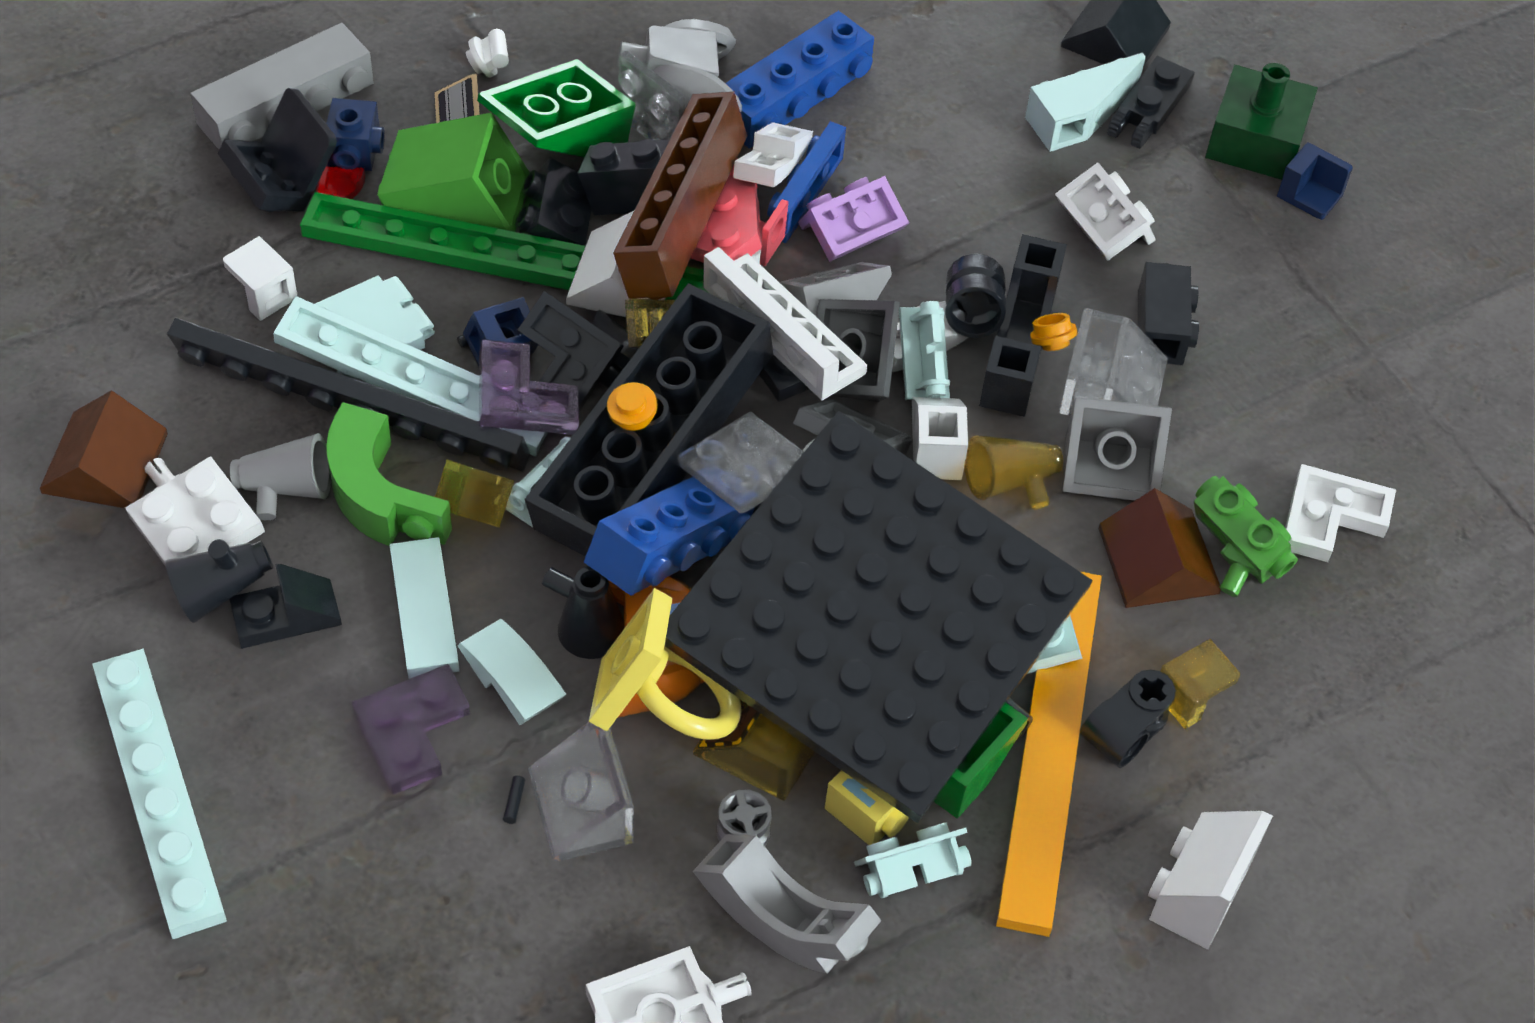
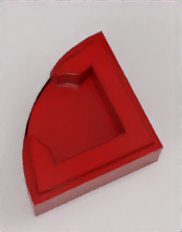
M326 166L316 186V192L353 199L363 188L366 179L364 168L348 170L340 167Z

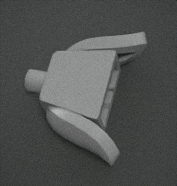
M698 19L679 20L669 23L664 27L651 26L648 28L644 45L621 42L617 67L641 71V91L646 95L659 98L670 109L683 115L693 94L732 91L727 84L718 78V60L726 56L734 48L736 39L729 28ZM736 95V99L741 113L742 104L738 96Z

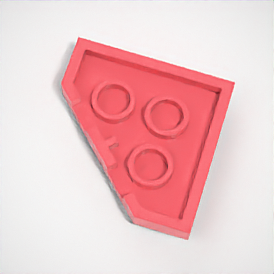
M734 166L691 259L704 263V255L719 247L735 261L747 253L752 256L762 248L759 231L758 184L733 178Z

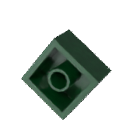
M1269 63L1263 67L1262 72L1234 64L1214 123L1205 158L1282 180L1286 166L1298 153L1318 87L1290 80L1289 69L1280 63Z

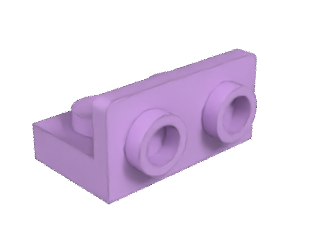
M885 176L869 182L867 177L861 178L843 189L845 194L836 198H832L830 193L814 199L806 205L809 211L798 221L802 230L812 227L829 262L902 230L909 224Z

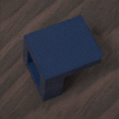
M1307 142L1286 166L1277 197L1323 220L1342 198L1353 167L1342 159Z

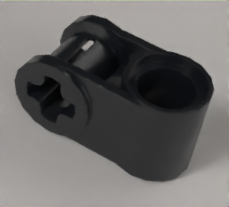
M1143 670L1137 673L1116 694L1101 703L1089 715L1082 725L1080 735L1117 767L1122 768L1138 755L1144 745L1166 725L1169 717V707L1174 702L1176 692L1173 681L1168 675L1157 670Z

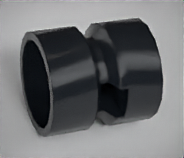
M973 253L960 257L953 262L947 271L945 315L948 324L956 333L965 337L981 338L997 331L1004 322L1006 313L1005 274L1002 266L995 259L984 254Z

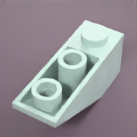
M1140 53L1127 58H1120L1101 66L1081 70L1075 74L1032 86L1025 118L1048 151L1051 152L1088 140L1120 107L1139 81L1145 62V55Z

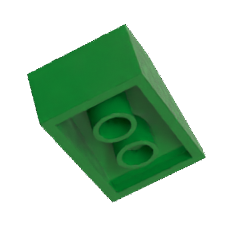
M578 59L480 92L477 98L479 103L536 148L585 157L590 145H597L602 142L627 143L636 106L635 102Z

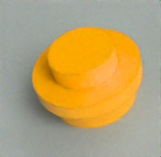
M1052 313L1041 316L1033 321L1034 330L1030 333L1032 344L1042 346L1043 350L1056 351L1069 346L1070 340L1076 337L1078 332L1076 325L1071 323L1069 314Z
M635 382L626 383L612 391L607 400V410L615 424L625 430L636 431L645 428L652 421L657 411V400L654 392L648 386Z

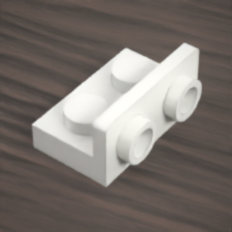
M1098 162L1055 193L1060 204L1107 261L1140 237L1148 245L1156 240L1150 228V225L1155 220L1140 200L1133 204L1126 196L1130 193V190L1118 173L1114 171L1108 175Z

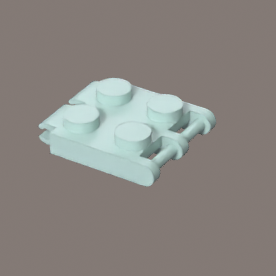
M378 275L315 303V305L419 350L425 348L424 340L430 338L435 333L432 329L434 324L417 303L414 304L412 302L414 298L396 276L382 281ZM337 370V373L357 380V378Z

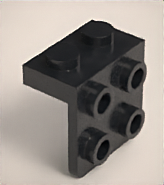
M287 88L261 142L224 139L218 155L259 210L274 212L276 210L304 211L333 154L337 140L335 134L301 91L297 88Z

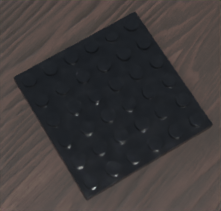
M838 411L669 616L665 647L918 824L1083 598L1093 580Z

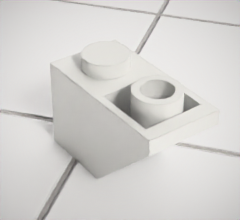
M913 397V461L940 479L962 480L968 449L967 407L960 399Z

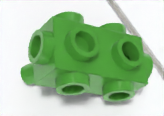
M1213 476L1197 490L1195 494L1197 498L1194 500L1195 516L1225 546L1220 553L1231 564L1220 586L1221 591L1230 596L1238 597L1249 573L1263 584L1272 575L1276 579L1282 577L1296 564L1298 558L1291 552L1289 541L1292 537L1277 519L1271 517L1269 520H1266L1255 509L1258 505L1256 499L1242 484L1238 483L1233 486L1224 476L1220 479L1217 476Z

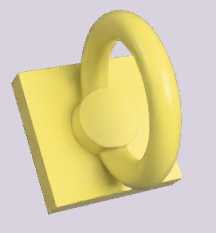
M654 588L601 659L589 722L608 731L637 693L645 706L671 728L690 737L714 740L728 736L736 729L741 718L740 699L665 647L672 597ZM667 661L677 663L691 670L711 688L720 705V715L718 717L703 718L690 714L675 705L662 693L656 683L662 675Z

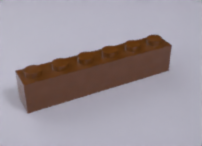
M734 91L693 94L613 252L628 299L649 298L651 300H659L673 297L734 166V162L747 138Z

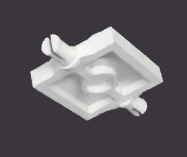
M211 456L176 476L171 473L161 458L153 459L157 470L151 462H148L145 466V472L157 487L154 491L125 507L132 522L164 565L168 559L207 552L211 542L217 539L226 541L231 547L248 543L265 532L260 519Z
M690 946L590 982L586 984V995L595 1015V1023H723L721 1005L745 996H751V988L743 972L713 984L700 970Z

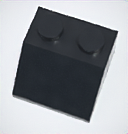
M644 139L638 142H602L597 145H590L578 175L593 214H626L634 211L669 140Z

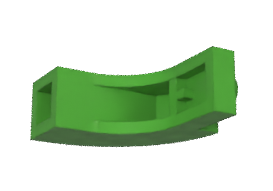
M343 402L334 417L327 438V459L332 488L342 513L359 531L388 546L393 544L398 532L406 533L415 540L439 537L440 544L445 545L452 531L449 501L397 486L385 479L379 472V468L392 445L388 415Z

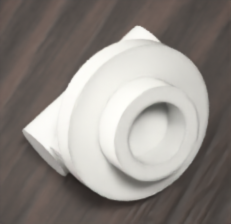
M493 29L482 40L477 36L469 40L470 50L466 51V56L476 73L480 74L483 72L487 77L491 78L497 74V68L507 66L509 59L505 33L502 30Z

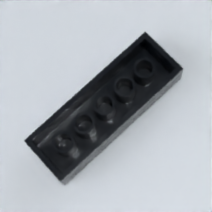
M688 283L524 499L534 530L586 556L600 520L680 483L774 355L769 321ZM632 382L648 386L654 392L657 400V411L652 421L645 428L636 431L625 430L615 424L607 410V400L612 391L620 385Z

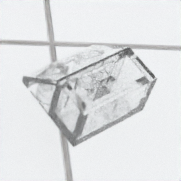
M1084 308L1059 413L1071 415L1075 396L1158 406L1168 358L1130 318Z

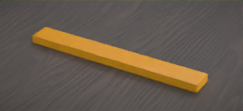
M1085 572L1081 573L1093 581L1088 591L1070 614L1083 659L1046 669H1038L1035 672L1029 710L1033 720L1026 730L996 927L1046 937L1050 936L1053 925L1102 577L1101 575Z

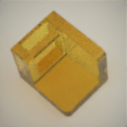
M447 459L435 497L449 501L450 513L500 528L514 480Z
M1211 639L1167 662L1161 668V672L1168 675L1176 689L1174 702L1169 707V711L1184 729L1201 720L1210 698L1236 684L1240 678V672Z

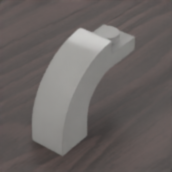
M726 834L692 871L717 903L744 929L776 953L798 965L817 972L828 973L839 960L848 961L859 954L866 947L868 936L881 922V919L869 904L834 902L821 898L805 889L781 868L757 835Z

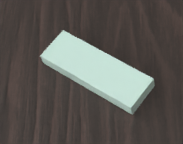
M440 538L390 544L408 679L459 672Z

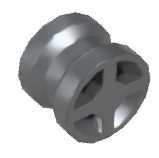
M737 790L729 793L722 800L718 810L717 836L719 842L726 834L757 835L763 845L766 846L770 838L772 819L771 806L767 799L760 793L752 790ZM737 823L744 827V831L736 827Z

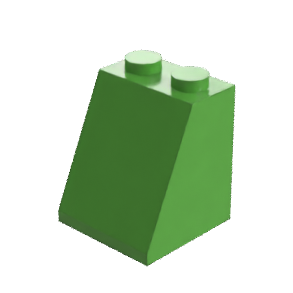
M491 112L398 130L377 195L383 206L515 232L516 219L525 195L522 194V187L530 172Z

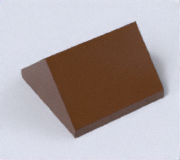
M112 390L73 412L40 486L41 493L120 508L129 506L142 498L150 478L145 472V466L148 462L155 466L153 459L159 457L168 435L167 429Z
M1154 488L1100 522L1098 529L1126 608L1220 594V583L1192 509Z

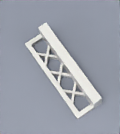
M719 247L704 255V288L710 294L769 321L773 354L821 400L826 399L866 374L867 364L748 253L735 261ZM839 360L846 366L840 372H838Z

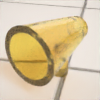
M974 435L968 441L964 464L965 476L971 492L980 500L1025 486L1031 508L1034 510L1041 509L1050 504L1043 479L1062 470L1063 454L1060 447L1056 444L1050 445L1043 442Z

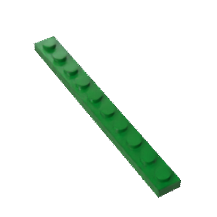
M314 192L300 223L302 237L570 290L586 247L584 245ZM687 266L673 297H666L661 309L668 310L688 283L708 292L704 288V269Z

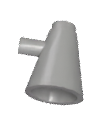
M317 433L232 460L230 464L231 482L236 489L243 488L246 491L257 492L256 515L260 520H274L276 518L277 494L326 499L331 488L326 442L323 436Z

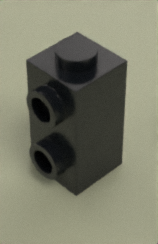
M1145 262L1138 289L1137 361L1183 365L1188 347H1196L1199 321L1192 320V313H1195L1197 308L1199 289L1198 286L1191 285V266Z

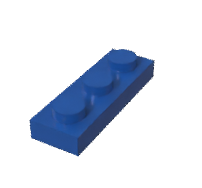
M830 121L821 136L815 135L808 146L806 158L802 164H797L789 174L787 186L783 192H776L772 197L767 211L768 217L772 215L782 199L789 202L785 237L782 242H788L799 225L798 221L808 212L806 205L817 198L843 159L846 127Z

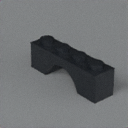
M1022 234L1006 298L1005 319L993 342L985 373L980 407L1025 417L1042 351V346L1032 344L1030 333L1034 330L1033 321L1035 319L1051 314L1067 244Z

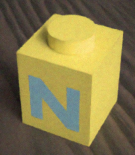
M842 770L828 783L825 809L868 845L879 842L885 835L890 838L895 836L909 819L905 814Z

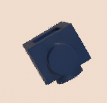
M524 297L475 311L470 317L463 335L482 373L491 370L492 366L535 352L538 344L518 331V328L530 312Z

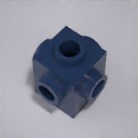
M332 98L328 119L325 123L335 134L337 143L327 166L348 170L364 168L365 171H372L376 153H383L385 142L384 127L379 126L377 102Z

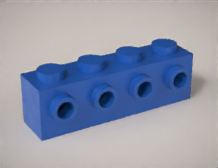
M838 10L726 82L725 84L735 92L742 104L741 116L747 134L744 145L750 149L754 146L755 132L772 122L786 125L795 118H801L810 108L825 98H831L840 88L855 78L864 76L871 68L873 62L874 36Z
M712 467L600 520L584 563L632 596L651 585H659L666 577L679 570L686 571L693 563L708 555L712 557L717 554L721 548L727 546L750 519L759 498L746 490L743 484L736 478L724 475Z

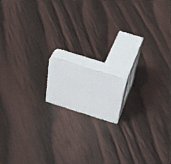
M260 236L223 258L224 267L245 286L249 311L260 321L291 303L295 296L298 297L293 267Z

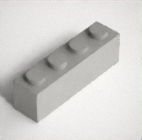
M340 23L191 92L196 123L218 149H220L224 139L255 141L264 136L287 88L299 89L317 111L330 105L332 98L343 99L374 84L371 56L367 48L343 23Z

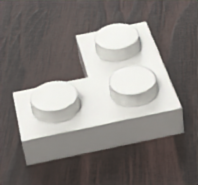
M1301 464L1285 526L1292 537L1289 541L1291 552L1329 562L1334 548L1338 525L1384 538L1390 523L1396 489Z

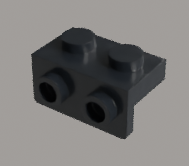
M549 158L539 171L532 170L527 176L522 187V194L526 195L525 203L517 216L515 226L519 228V233L585 246L591 207L580 181L578 171Z

